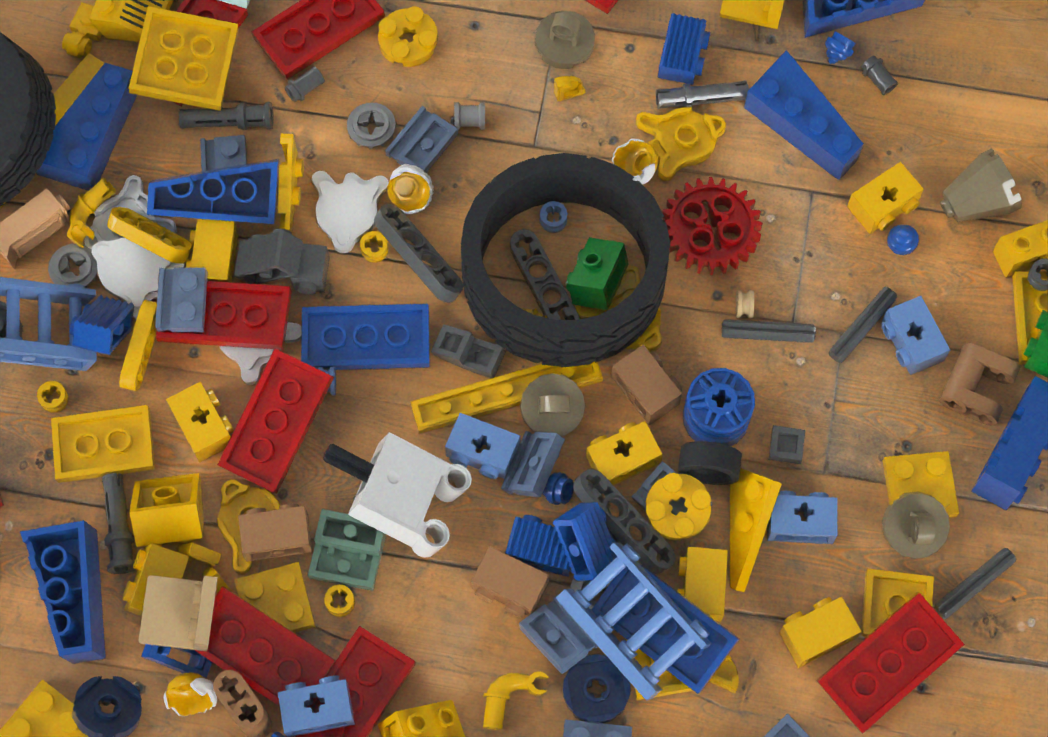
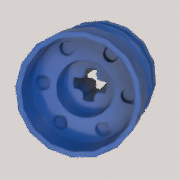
M712 368L700 373L691 382L683 409V425L688 435L694 441L716 442L729 446L737 444L746 434L755 408L754 391L749 381L738 372L727 368ZM717 400L723 401V408L717 407Z

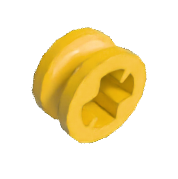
M371 231L363 235L360 240L361 253L365 260L377 263L384 260L388 255V241L382 233ZM371 242H377L378 246H382V248L378 247V252H372L371 248L366 247H371Z
M57 381L45 382L37 391L38 402L45 411L57 413L62 411L68 404V393L63 385ZM55 390L60 398L53 399L52 403H50L46 395H52Z
M334 585L325 593V606L333 616L345 617L354 609L355 598L347 586ZM342 593L347 595L345 598L347 605L340 608V605L337 608L333 607L334 595L339 594L340 597Z

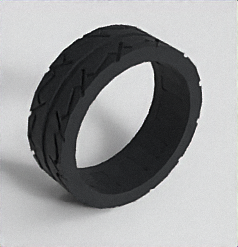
M559 153L542 155L536 159L533 157L514 164L494 177L491 183L489 182L475 197L464 221L461 239V264L464 293L468 299L467 303L475 321L490 338L496 339L495 342L513 355L531 362H542V365L572 367L588 365L594 361L596 363L617 355L644 333L653 322L663 299L669 261L670 239L667 223L665 220H662L664 215L657 201L640 181L633 180L634 176L617 165L595 157L587 158V155ZM551 201L577 203L591 206L607 213L624 225L637 241L644 257L646 271L643 279L630 296L616 307L600 315L580 320L549 319L536 316L517 307L505 298L492 283L483 264V257L491 239L501 226L515 215L532 207L544 205Z

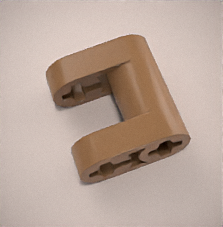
M965 343L942 392L940 403L946 408L982 424L996 425L1003 408L996 401L976 393L977 385L982 375L1002 384H1013L1020 366L1015 361L982 346Z
M225 670L219 673L214 680L213 689L232 719L247 737H266L272 728L271 718L246 681L238 672L233 670ZM229 679L230 682L224 685L223 682ZM234 689L243 698L238 702L235 701L230 693ZM252 716L256 717L254 722L249 720Z

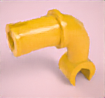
M101 178L85 194L80 193L78 200L70 211V228L68 229L67 237L79 247L84 248L82 242L86 235L92 240L95 236V232L86 225L88 217L94 214L103 202L116 193L113 185L110 182L107 183L105 178Z
M541 671L534 672L531 675L507 673L499 676L490 684L487 692L483 693V697L486 698L483 728L502 730L506 700H510V693L516 690H527L531 695L541 696L547 690H539L532 683L537 678L547 680L549 677Z

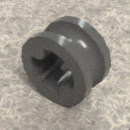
M1040 259L1030 269L1028 281L1033 288L1039 291L1048 290V278L1047 280H1042L1039 272L1041 269L1047 271L1046 275L1048 276V259Z

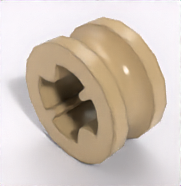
M737 290L736 318H741L744 314L748 318H753V290H749L748 293Z

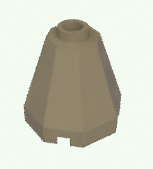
M991 148L979 154L943 191L944 200L940 204L948 218L953 216L957 222L1011 214L1021 209L1022 199L1019 193L1013 195L1011 190L1012 187L1016 186L1015 181L998 154L994 155V150Z

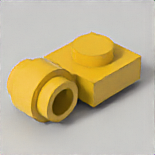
M81 2L69 25L72 33L67 32L62 41V49L66 50L67 54L78 58L85 57L92 48V40L90 39L100 40L102 33L89 20L94 6Z

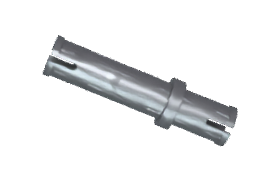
M745 80L702 86L683 84L682 87L656 89V105L658 109L677 106L692 108V105L746 100L749 87Z

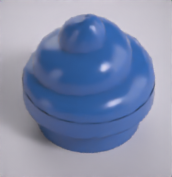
M835 31L832 37L828 36L825 42L828 62L835 64L839 60L842 61L847 59V57H851L854 53L852 49L856 43Z
M901 224L894 226L889 231L887 243L894 253L907 255L917 248L919 235L913 227Z
M555 472L549 476L546 487L543 490V495L551 504H566L573 495L574 482L566 474Z

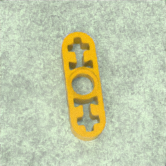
M114 207L111 209L107 223L110 230L170 262L185 263L192 247V244L187 239L128 208Z
M144 300L140 306L120 374V388L137 392L142 385L156 338L157 302Z

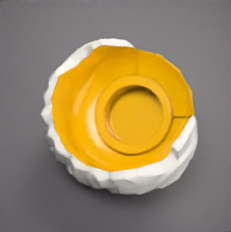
M630 139L627 143L618 146L611 159L613 164L634 176L633 180L640 181L642 184L647 183L653 177L659 161L655 149L640 139Z
M403 164L393 171L387 186V194L390 201L402 210L403 213L415 214L428 207L432 201L434 186L432 185L431 177L423 169L416 165Z
M194 672L182 673L169 682L163 697L166 708H172L179 716H188L189 714L193 716L196 713H205L217 704L213 682Z

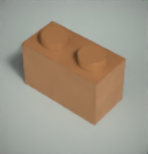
M643 344L612 365L611 377L648 425H650L680 404L682 387L674 376H668L661 368L663 363L654 351L649 352Z
M288 503L281 505L278 510L266 511L265 508H254L248 510L247 514L238 515L242 554L247 562L312 553L309 519L305 506Z
M489 546L471 582L472 589L476 590V596L490 603L496 600L506 605L505 610L509 613L523 617L524 614L529 616L535 611L549 584V575Z

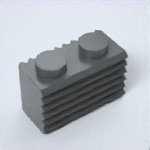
M275 229L270 234H255L248 240H240L234 277L248 284H261L298 275V269L300 268L298 263L301 262L299 257L302 256L301 251L303 249L301 246L303 241L293 236L292 232L286 229Z

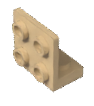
M154 575L148 576L138 639L139 643L207 651L218 577L204 576L202 582Z

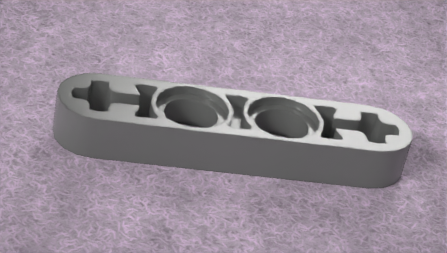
M391 204L381 206L374 218V224L439 300L447 303L454 302L464 287L459 276L402 210ZM403 238L410 240L414 245L407 243ZM423 261L430 263L434 268L427 266Z
M526 229L515 232L510 240L512 256L543 315H546L549 319L560 320L558 311L562 309L565 320H580L534 232ZM520 240H524L525 243H530L529 251L531 257L529 259H527V253L523 247H519ZM539 264L546 268L547 273L543 277L535 278L531 276L529 269L533 265ZM550 290L556 291L560 294L561 299L555 304H548L543 300L544 293Z
M587 469L575 479L573 488L577 497L583 503L598 502L600 508L606 514L608 529L623 545L628 543L639 554L641 558L638 561L654 574H660L673 566L675 553L670 544L601 472L595 469ZM589 481L594 485L592 490L587 487ZM603 493L606 497L599 501L598 498ZM607 502L614 503L618 507V517H614L608 512ZM630 526H635L640 530L642 534L641 541L635 540L630 535ZM649 542L651 545L645 549L643 546ZM657 552L661 555L660 562L656 560Z

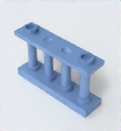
M0 277V296H6V337H0V362L87 371L97 361V352L72 345L73 335H70V332L69 344L67 345L55 344L51 340V302L69 304L70 330L73 317H79L82 314V306L88 304L96 296V289L85 288L81 284H69L66 286ZM20 298L38 301L37 341H27L20 337Z
M614 542L609 548L617 557L582 590L564 589L556 599L647 701L653 699L663 690L657 684L660 681L659 676L691 646L696 643L701 649H705L712 644L706 638L710 633L697 619L692 622L637 562L641 557L628 543L623 546L621 543ZM625 567H628L640 582L604 616L600 614L597 617L589 608L592 604L591 600ZM650 592L663 607L627 641L622 640L620 642L612 633L614 630L613 625ZM673 617L686 633L650 667L646 665L643 668L634 658L637 655L636 651Z

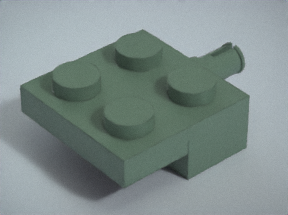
M322 509L314 538L315 547L308 577L310 579L373 591L386 534L346 513Z

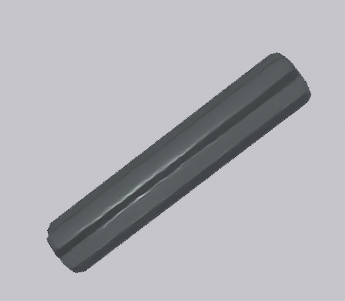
M883 287L832 346L829 356L836 362L842 363L885 314L887 309L896 301L897 294L889 287Z
M725 319L722 322L721 333L724 338L812 343L816 337V327L814 324Z
M1003 548L934 605L935 611L942 619L950 617L1016 562L1015 555L1008 548Z

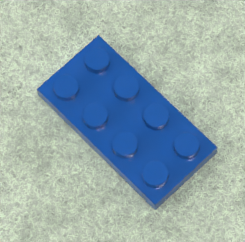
M429 304L302 307L301 361L317 369L318 367H323L324 370H329L330 367H335V370L429 368Z
M640 564L692 622L697 619L710 633L706 637L712 643L708 648L701 649L695 643L667 669L672 675L699 694L740 638ZM625 567L612 580L591 610L597 617L600 614L604 616L640 581L628 567ZM649 592L613 625L614 630L628 640L663 606ZM672 617L639 649L656 661L686 632Z

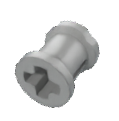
M454 102L455 127L458 130L460 127H479L480 130H485V102H480L479 105H460L459 102Z

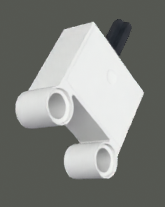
M390 432L378 443L370 463L335 444H330L323 456V460L326 463L362 481L348 515L410 546L414 553L424 558L431 557L447 544L450 533L446 524L437 519H430L427 522L423 520L434 494L441 501L452 502L469 488L472 478L466 467L460 464H450ZM448 479H451L455 483L456 488L450 485ZM425 533L432 536L434 543L428 541Z

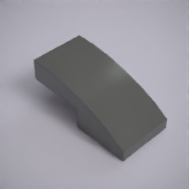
M443 324L431 350L433 355L449 363L488 378L495 377L506 353L505 349L500 345L474 338L472 332Z

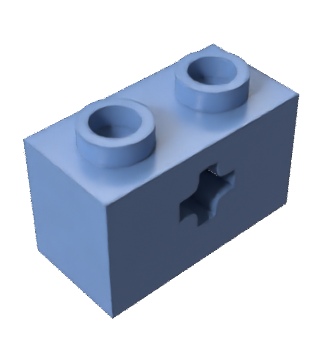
M922 296L887 309L881 323L882 331L888 340L893 341L897 349V360L902 367L907 368L910 375L945 361L950 348Z
M459 413L445 445L446 457H449V461L453 464H460L466 468L469 465L479 469V473L487 478L497 479L500 477L505 479L520 445V435ZM482 445L487 446V449H483L481 453L476 452V448L480 449Z
M779 491L767 525V541L814 544L834 543L837 538V498L829 497L827 493L822 492L810 493L809 496H796V493L793 491ZM799 511L803 512L804 517L807 518L806 521H801L800 515H797Z
M339 676L324 677L319 679V684L307 687L305 682L292 683L285 686L286 691L278 692L283 730L287 737L355 725L349 686L346 679L340 680ZM318 697L320 702L325 704L320 705L319 712L314 713L307 706L312 705L313 698Z

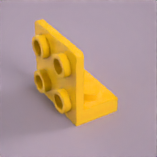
M723 0L719 16L778 29L784 0Z
M453 700L396 711L378 724L382 737H465Z

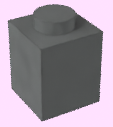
M303 244L301 246L303 249L301 251L302 256L299 257L301 262L298 263L300 266L298 269L299 274L290 277L293 289L306 295H313L316 292L325 293L330 260L327 246Z

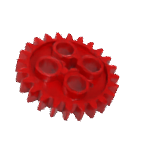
M709 177L707 185H703L700 178H697L694 188L686 182L684 193L676 189L674 192L675 200L668 198L666 204L668 209H663L662 211L664 215L662 218L667 223L670 239L669 252L677 250L675 261L678 262L685 258L686 269L690 268L693 264L697 265L698 274L701 273L704 267H708L710 275L714 274L715 267H719L721 272L726 274L728 264L735 270L738 269L739 259L747 263L749 253H755L757 245L755 243L760 242L761 234L758 231H761L763 222L757 221L761 211L752 210L755 206V199L745 201L748 191L744 190L738 194L736 192L737 183L731 185L730 188L725 187L726 181L724 178H722L719 185L714 184L712 177ZM702 202H706L708 205L711 225L706 224L708 214ZM723 205L726 206L729 210L726 212L718 211L715 208V206ZM688 212L696 213L699 216V218L690 219L687 216H685V214ZM712 227L716 228L715 239L717 241L718 246L721 248L720 250H717L715 248ZM734 233L738 238L730 240L724 237L723 234ZM704 240L708 245L699 247L693 241Z

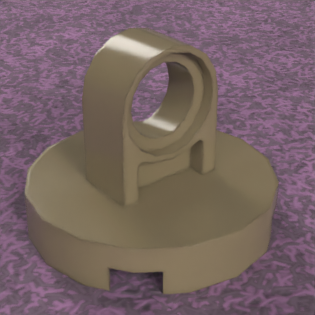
M559 11L551 13L540 22L536 29V49L541 54L542 60L555 68L571 69L575 64H579L582 61L583 63L586 62L594 50L595 33L593 27L584 16L576 12Z
M552 373L539 376L529 383L522 394L520 409L524 422L534 432L557 433L560 436H565L576 429L582 420L585 402L582 391L574 381L564 375Z
M910 492L900 495V498L895 500L892 505L889 504L885 510L882 520L883 535L890 546L903 556L914 559L928 557L937 552L946 542L950 530L949 515L944 506L931 495L921 492Z

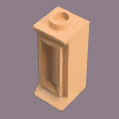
M46 188L0 222V253L13 269H15L18 257L21 258L62 228L66 221L70 224V217L67 213L70 207L60 194L54 197Z

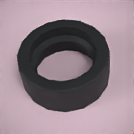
M694 441L685 443L681 446L678 473L690 475L698 479L702 484H733L739 481L742 453L729 445L716 442Z

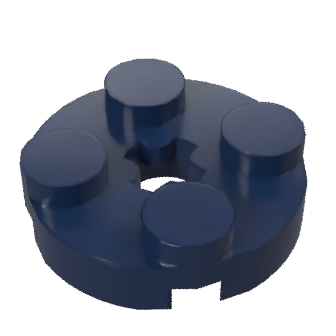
M599 654L588 655L571 667L563 682V697L568 709L576 719L585 722L607 723L612 721L624 711L631 692L629 680L607 656ZM596 680L600 686L606 687V691L601 693L600 698H595L593 694H588L587 688L592 687V681Z
M98 676L83 683L76 692L72 718L88 737H127L136 729L141 717L142 699L138 689L131 682L117 676H113V679H101L102 676ZM100 704L105 706L113 704L115 706L113 713L102 712Z

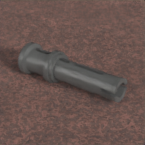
M266 102L265 105L247 106L246 103H240L233 108H221V111L208 108L179 109V125L181 129L237 126L241 130H247L248 127L266 126L267 129H273L274 124L271 102Z
M110 473L102 477L108 523V534L104 542L105 546L109 549L110 558L107 571L111 574H125L136 570L133 568L135 560H133L131 545L134 543V535L129 531L127 524L123 475Z

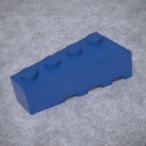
M803 0L805 38L921 7L925 0Z
M787 50L748 90L744 108L837 180H840L858 160L864 143Z
M104 63L56 124L55 130H53L54 136L51 146L46 154L47 157L36 172L38 176L88 191L100 181L137 97L136 94L129 93L132 70Z
M279 159L152 180L148 184L147 215L274 224L276 219Z
M1037 376L1032 379L971 492L1004 510H1007L1013 502L1019 504L1028 488L1024 486L1028 477L1034 476L1042 460L1038 459L1043 449L1047 451L1048 382Z
M83 520L20 531L22 540L26 544L29 553L28 559L31 568L34 570L39 584L38 590L41 600L44 601L48 612L47 618L59 656L72 664L106 659L97 530Z

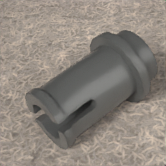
M872 56L861 65L863 69L862 74L872 80L882 95H886L898 85V82L882 65V58L877 59L876 56Z
M313 66L296 80L290 79L288 85L285 86V91L292 101H303L305 99L304 96L320 84H323L325 79L321 72Z

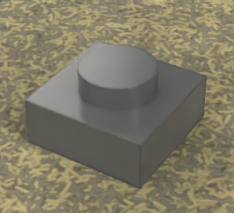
M773 425L768 460L801 464L805 430Z

